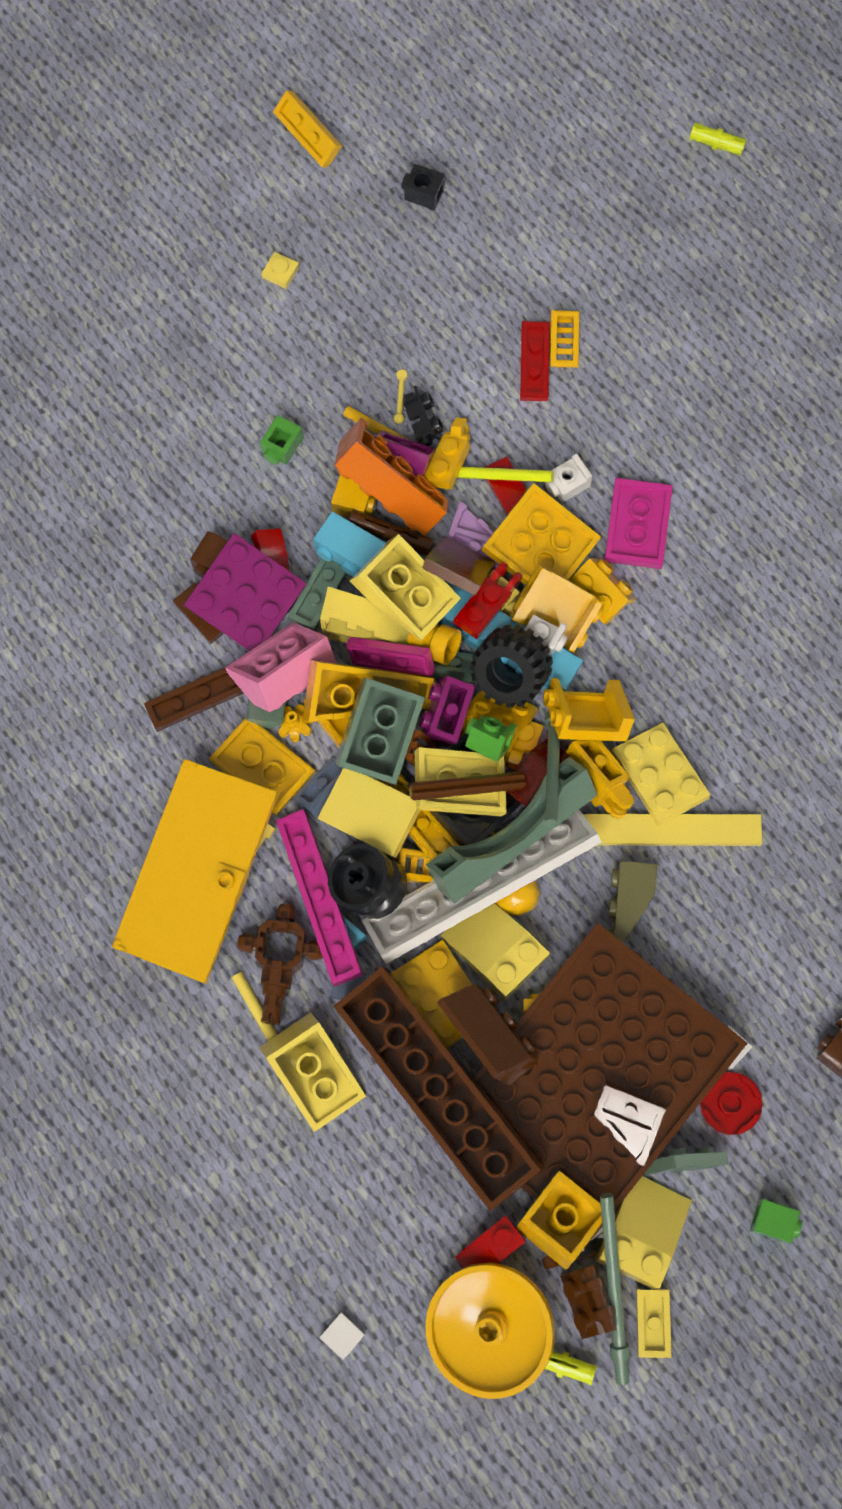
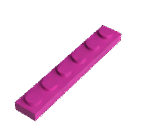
M302 809L276 820L332 985L336 987L363 976L340 906L330 895L328 872L306 811Z

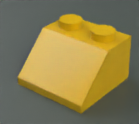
M558 1171L516 1226V1230L566 1270L575 1261L602 1224L601 1204L562 1172Z

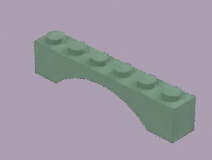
M570 757L559 764L557 826L597 796L587 769ZM547 774L530 804L506 828L478 843L465 846H450L426 864L438 890L454 904L554 829L545 826Z

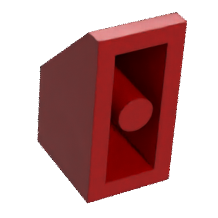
M505 1215L456 1255L455 1258L463 1268L479 1263L499 1264L526 1241Z

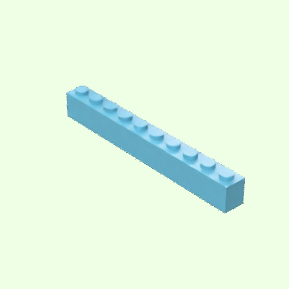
M333 511L313 539L314 550H316V554L320 558L328 562L333 560L341 565L340 568L345 573L351 576H355L385 545V542ZM445 581L461 599L438 624L440 626L447 624L459 629L462 632V638L465 639V643L472 649L477 650L487 636L498 627L502 629L504 625L510 624L513 629L516 625H521L500 611L481 636L475 639L453 623L456 615L473 594ZM562 648L560 653L554 651L551 656L553 659V664L550 666L552 673L542 687L543 691L549 688L552 678H558L562 690L566 691L581 668L583 660ZM501 657L504 666L507 664L515 669L516 674L523 675L520 667L514 661Z

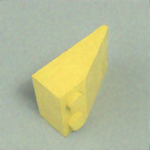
M398 534L388 540L356 573L350 582L373 605L417 639L422 640L461 598L443 579L422 568L425 561Z
M495 903L461 921L454 927L447 929L440 935L504 1001L546 962L550 955L524 927Z
M311 1012L259 1047L314 1132L366 1097L321 1024ZM291 1070L294 1072V1074H295L296 1077L298 1078V1080H297L296 1082H295L294 1077H293V1075H292V1073H291Z
M643 1176L621 1202L615 1213L619 1270L621 1274L653 1290L660 1288L673 1258L692 1200ZM603 1241L595 1261L606 1266Z

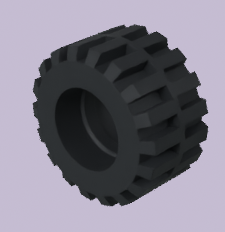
M509 624L504 625L502 629L498 627L493 630L481 643L472 656L473 661L470 663V669L474 671L471 674L472 680L478 683L476 688L479 692L483 691L485 693L484 697L487 700L492 698L495 700L496 705L501 706L505 703L506 707L513 708L515 704L521 707L526 702H531L548 681L552 673L550 666L553 664L552 657L548 656L550 649L548 645L543 646L542 642L544 639L540 635L535 637L533 630L528 628L525 631L521 625H516L512 629ZM501 657L514 661L520 667L523 675L509 671L502 663Z

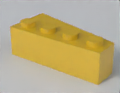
M311 660L303 719L307 722H316L319 720L350 717L363 677L425 697L421 709L429 708L431 703L428 695L434 683V678Z

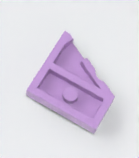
M459 502L447 537L492 559L481 549L494 532L489 529V526L481 518L475 517L467 509V505ZM495 562L492 570H495L499 566L497 562Z

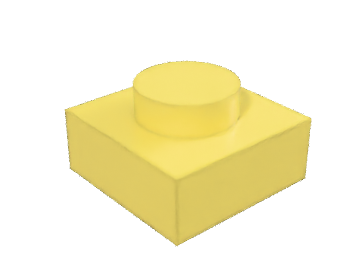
M274 252L261 273L262 278L287 289L299 269V263Z

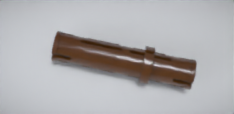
M353 508L348 521L371 535L387 541L399 534L416 552L428 556L434 541L433 538L410 531V528L407 526L402 528Z

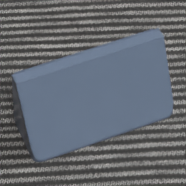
M335 756L293 797L317 821H320L317 818L343 770L342 767L335 764Z

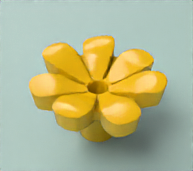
M298 704L294 710L290 706L284 708L283 723L279 725L282 727L278 731L280 737L285 738L290 735L291 742L296 743L300 740V734L304 736L311 734L312 730L308 725L313 722H307L303 719V705Z

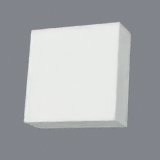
M341 1312L319 1338L344 1360L365 1334Z

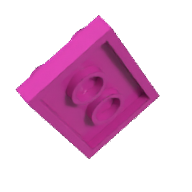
M615 478L605 551V560L607 562L662 569L673 485Z

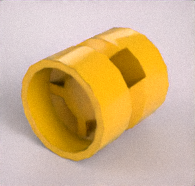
M437 623L422 640L417 639L409 632L407 645L430 648L433 661L446 666L454 660L459 651L462 632L447 624L438 626Z

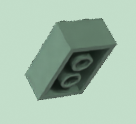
M363 677L335 764L339 767L396 785L425 697Z

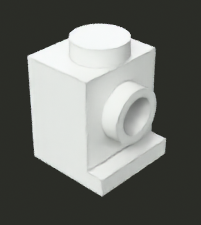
M576 453L570 460L551 470L554 471L553 482L545 483L548 493L553 498L557 496L560 502L563 503L589 488L592 475ZM569 475L571 479L566 480L563 477Z

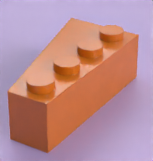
M361 417L340 440L334 466L344 478H351L356 482L366 495L374 496L379 500L389 513L397 514L411 530L418 531L425 536L447 513L448 499L422 474L415 476L409 462L402 455L395 457L386 446L388 442L380 434L375 438L366 429L369 424Z

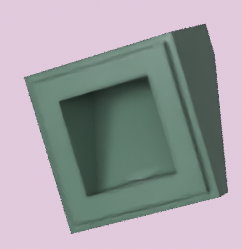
M248 699L246 720L267 729L277 727L283 723L285 702L279 709L268 712L255 706Z

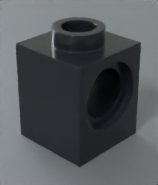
M414 164L410 174L406 173L402 181L401 188L404 189L405 200L435 211L445 189V174Z

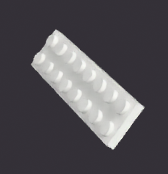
M577 810L455 904L438 890L433 880L404 896L401 904L391 914L379 919L365 918L362 922L385 964L602 842L598 833L581 811Z

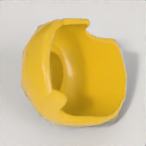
M535 880L507 897L500 899L495 904L508 915L521 916L534 910L541 896L539 884Z

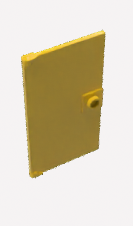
M184 759L111 947L207 984L279 793L197 764L189 759Z

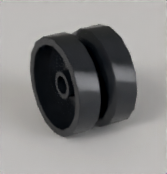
M354 844L342 850L334 859L329 869L328 887L331 897L338 905L368 919H379L391 914L401 904L406 893L407 877L404 867L396 858L368 844Z

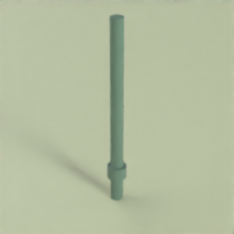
M548 710L545 724L548 728L545 826L547 828H555L558 824L560 739H558L555 727L550 723V713Z
M605 1193L600 1195L607 1284L609 1306L614 1308L616 1315L613 1318L617 1330L612 1331L613 1342L610 1344V1356L615 1364L616 1383L618 1385H626L629 1383L627 1360L630 1359L629 1343L625 1340L613 1194Z

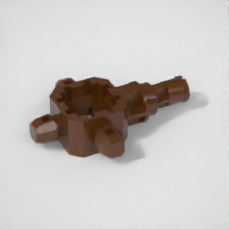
M280 904L276 913L278 921L267 920L261 924L258 930V937H255L254 934H242L238 937L237 948L242 952L251 954L255 951V958L262 968L260 986L263 987L262 995H265L260 1022L264 1024H270V1017L272 1016V1025H280L283 998H286L287 990L291 989L293 974L303 968L304 957H308V960L317 961L323 959L318 942L310 940V943H306L305 931L299 923H293L295 910L291 904ZM279 932L297 936L293 961L282 962L265 958L269 933Z

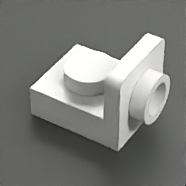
M535 615L532 616L525 628V631L528 628L533 630L535 637L540 635L544 639L542 644L543 646L548 645L550 649L548 656L550 657L554 651L560 653L568 639L564 635L567 625L561 623L558 628Z

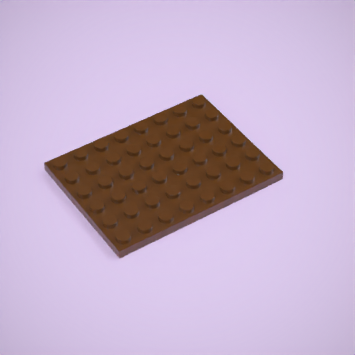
M597 923L517 1022L518 1026L514 1028L521 1038L525 1035L534 1045L536 1051L533 1054L539 1062L511 1085L493 1078L484 1065L474 1076V1079L544 1167V1170L524 1185L522 1189L537 1200L554 1176L560 1171L599 1203L601 1194H613L615 1211L748 1043ZM606 1083L666 1106L664 1116L644 1166L637 1163L636 1158L624 1145H621L613 1136L611 1130L604 1126L594 1115ZM602 1224L600 1225V1227L598 1228V1230L595 1232V1234L592 1236V1238L589 1240L588 1244H589L590 1241L593 1239V1237L597 1234V1232L601 1229Z

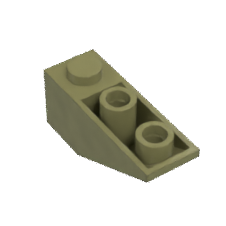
M620 861L618 870L612 869L611 887L616 888L615 899H610L608 917H613L614 921L613 929H607V931L622 943L626 941L655 895L657 864Z

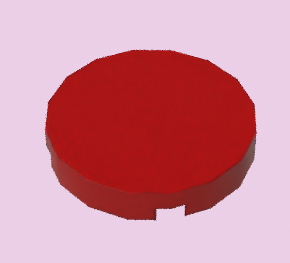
M725 1072L700 1103L701 1114L706 1123L716 1132L726 1135L742 1134L753 1128L761 1117V1092L757 1085L746 1075Z

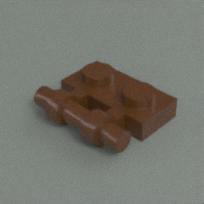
M595 1265L560 1276L563 1283V1291L569 1301L574 1316V1324L580 1333L581 1339L617 1330L613 1318L616 1315L614 1308L608 1304L603 1287L606 1285L603 1277H599Z

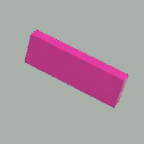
M350 637L346 643L352 665L432 677L436 670L430 648Z

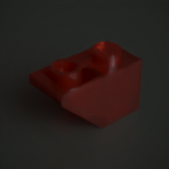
M548 738L533 748L514 771L525 774L526 786L521 790L506 791L524 806H527L532 801L547 774ZM561 748L559 753V764L566 760L568 757H570V755Z

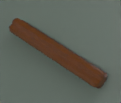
M523 772L421 781L413 782L409 785V793L412 800L521 790L526 786V780Z

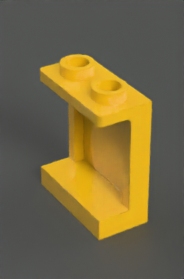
M538 564L510 611L509 616L517 623L526 626L533 615L558 628L561 623L567 625L564 635L568 639L564 647L574 653L576 648L580 649L584 645L588 637L586 631L592 622L596 623L603 612L601 607L603 602L597 596Z
M552 678L549 688L544 691L543 703L545 707H548L550 723L555 727L558 739L627 742L635 718L620 680L608 679L604 693L563 691L559 679Z

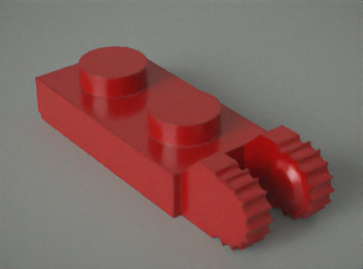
M504 562L500 563L490 578H486L477 594L469 599L453 620L455 625L475 639L481 636L509 601L512 592L523 578V575L517 572L511 577L505 588L499 585L497 582L504 576L508 567Z

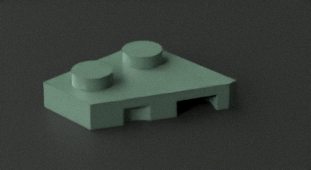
M713 1147L696 1148L693 1154H688L687 1148L668 1150V1156L656 1159L643 1176L667 1171L673 1173L728 1165L727 1151L714 1152Z

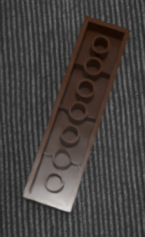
M380 967L333 1006L489 1211L495 1210L544 1170L541 1163L388 968Z

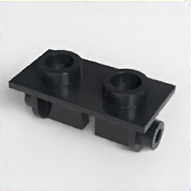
M415 385L413 387L416 394H406L403 405L411 422L420 418V421L411 426L417 442L429 447L433 444V439L441 440V432L444 431V426L439 417L433 413L432 407L435 406V403L428 391L424 392Z

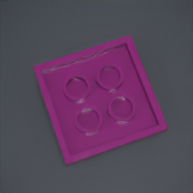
M233 533L184 606L251 651L270 638L307 583Z

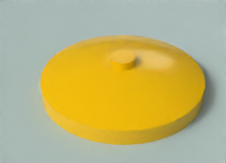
M479 1263L457 1271L437 1289L427 1311L426 1340L434 1363L450 1383L470 1395L487 1399H500L522 1392L542 1374L551 1358L555 1343V1324L550 1305L539 1287L529 1277L512 1267L498 1263Z

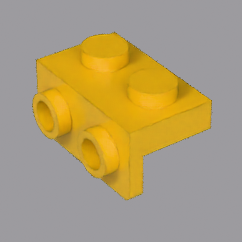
M589 558L569 581L601 599L603 602L601 606L603 612L599 620L604 625H607L628 604H633L637 599L632 595V587L623 579L619 581L612 573L614 568L603 558Z

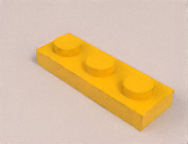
M286 90L273 113L321 167H328L340 151L342 145L294 91Z

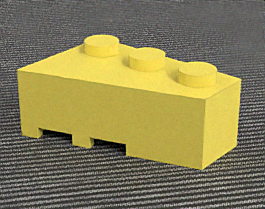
M332 587L327 588L320 622L322 634L327 636L328 640L347 643L350 637L407 645L409 632L373 605L367 598Z

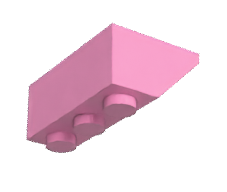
M292 622L225 669L255 706L271 712L279 709L288 699L302 693L306 689L311 660L337 662L327 636Z

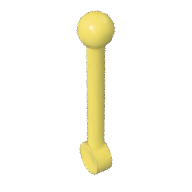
M399 370L396 373L399 387L397 413L393 419L397 424L403 423L405 419L402 414L404 381L408 378L405 370Z

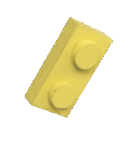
M636 1290L637 1357L671 1358L669 1290Z

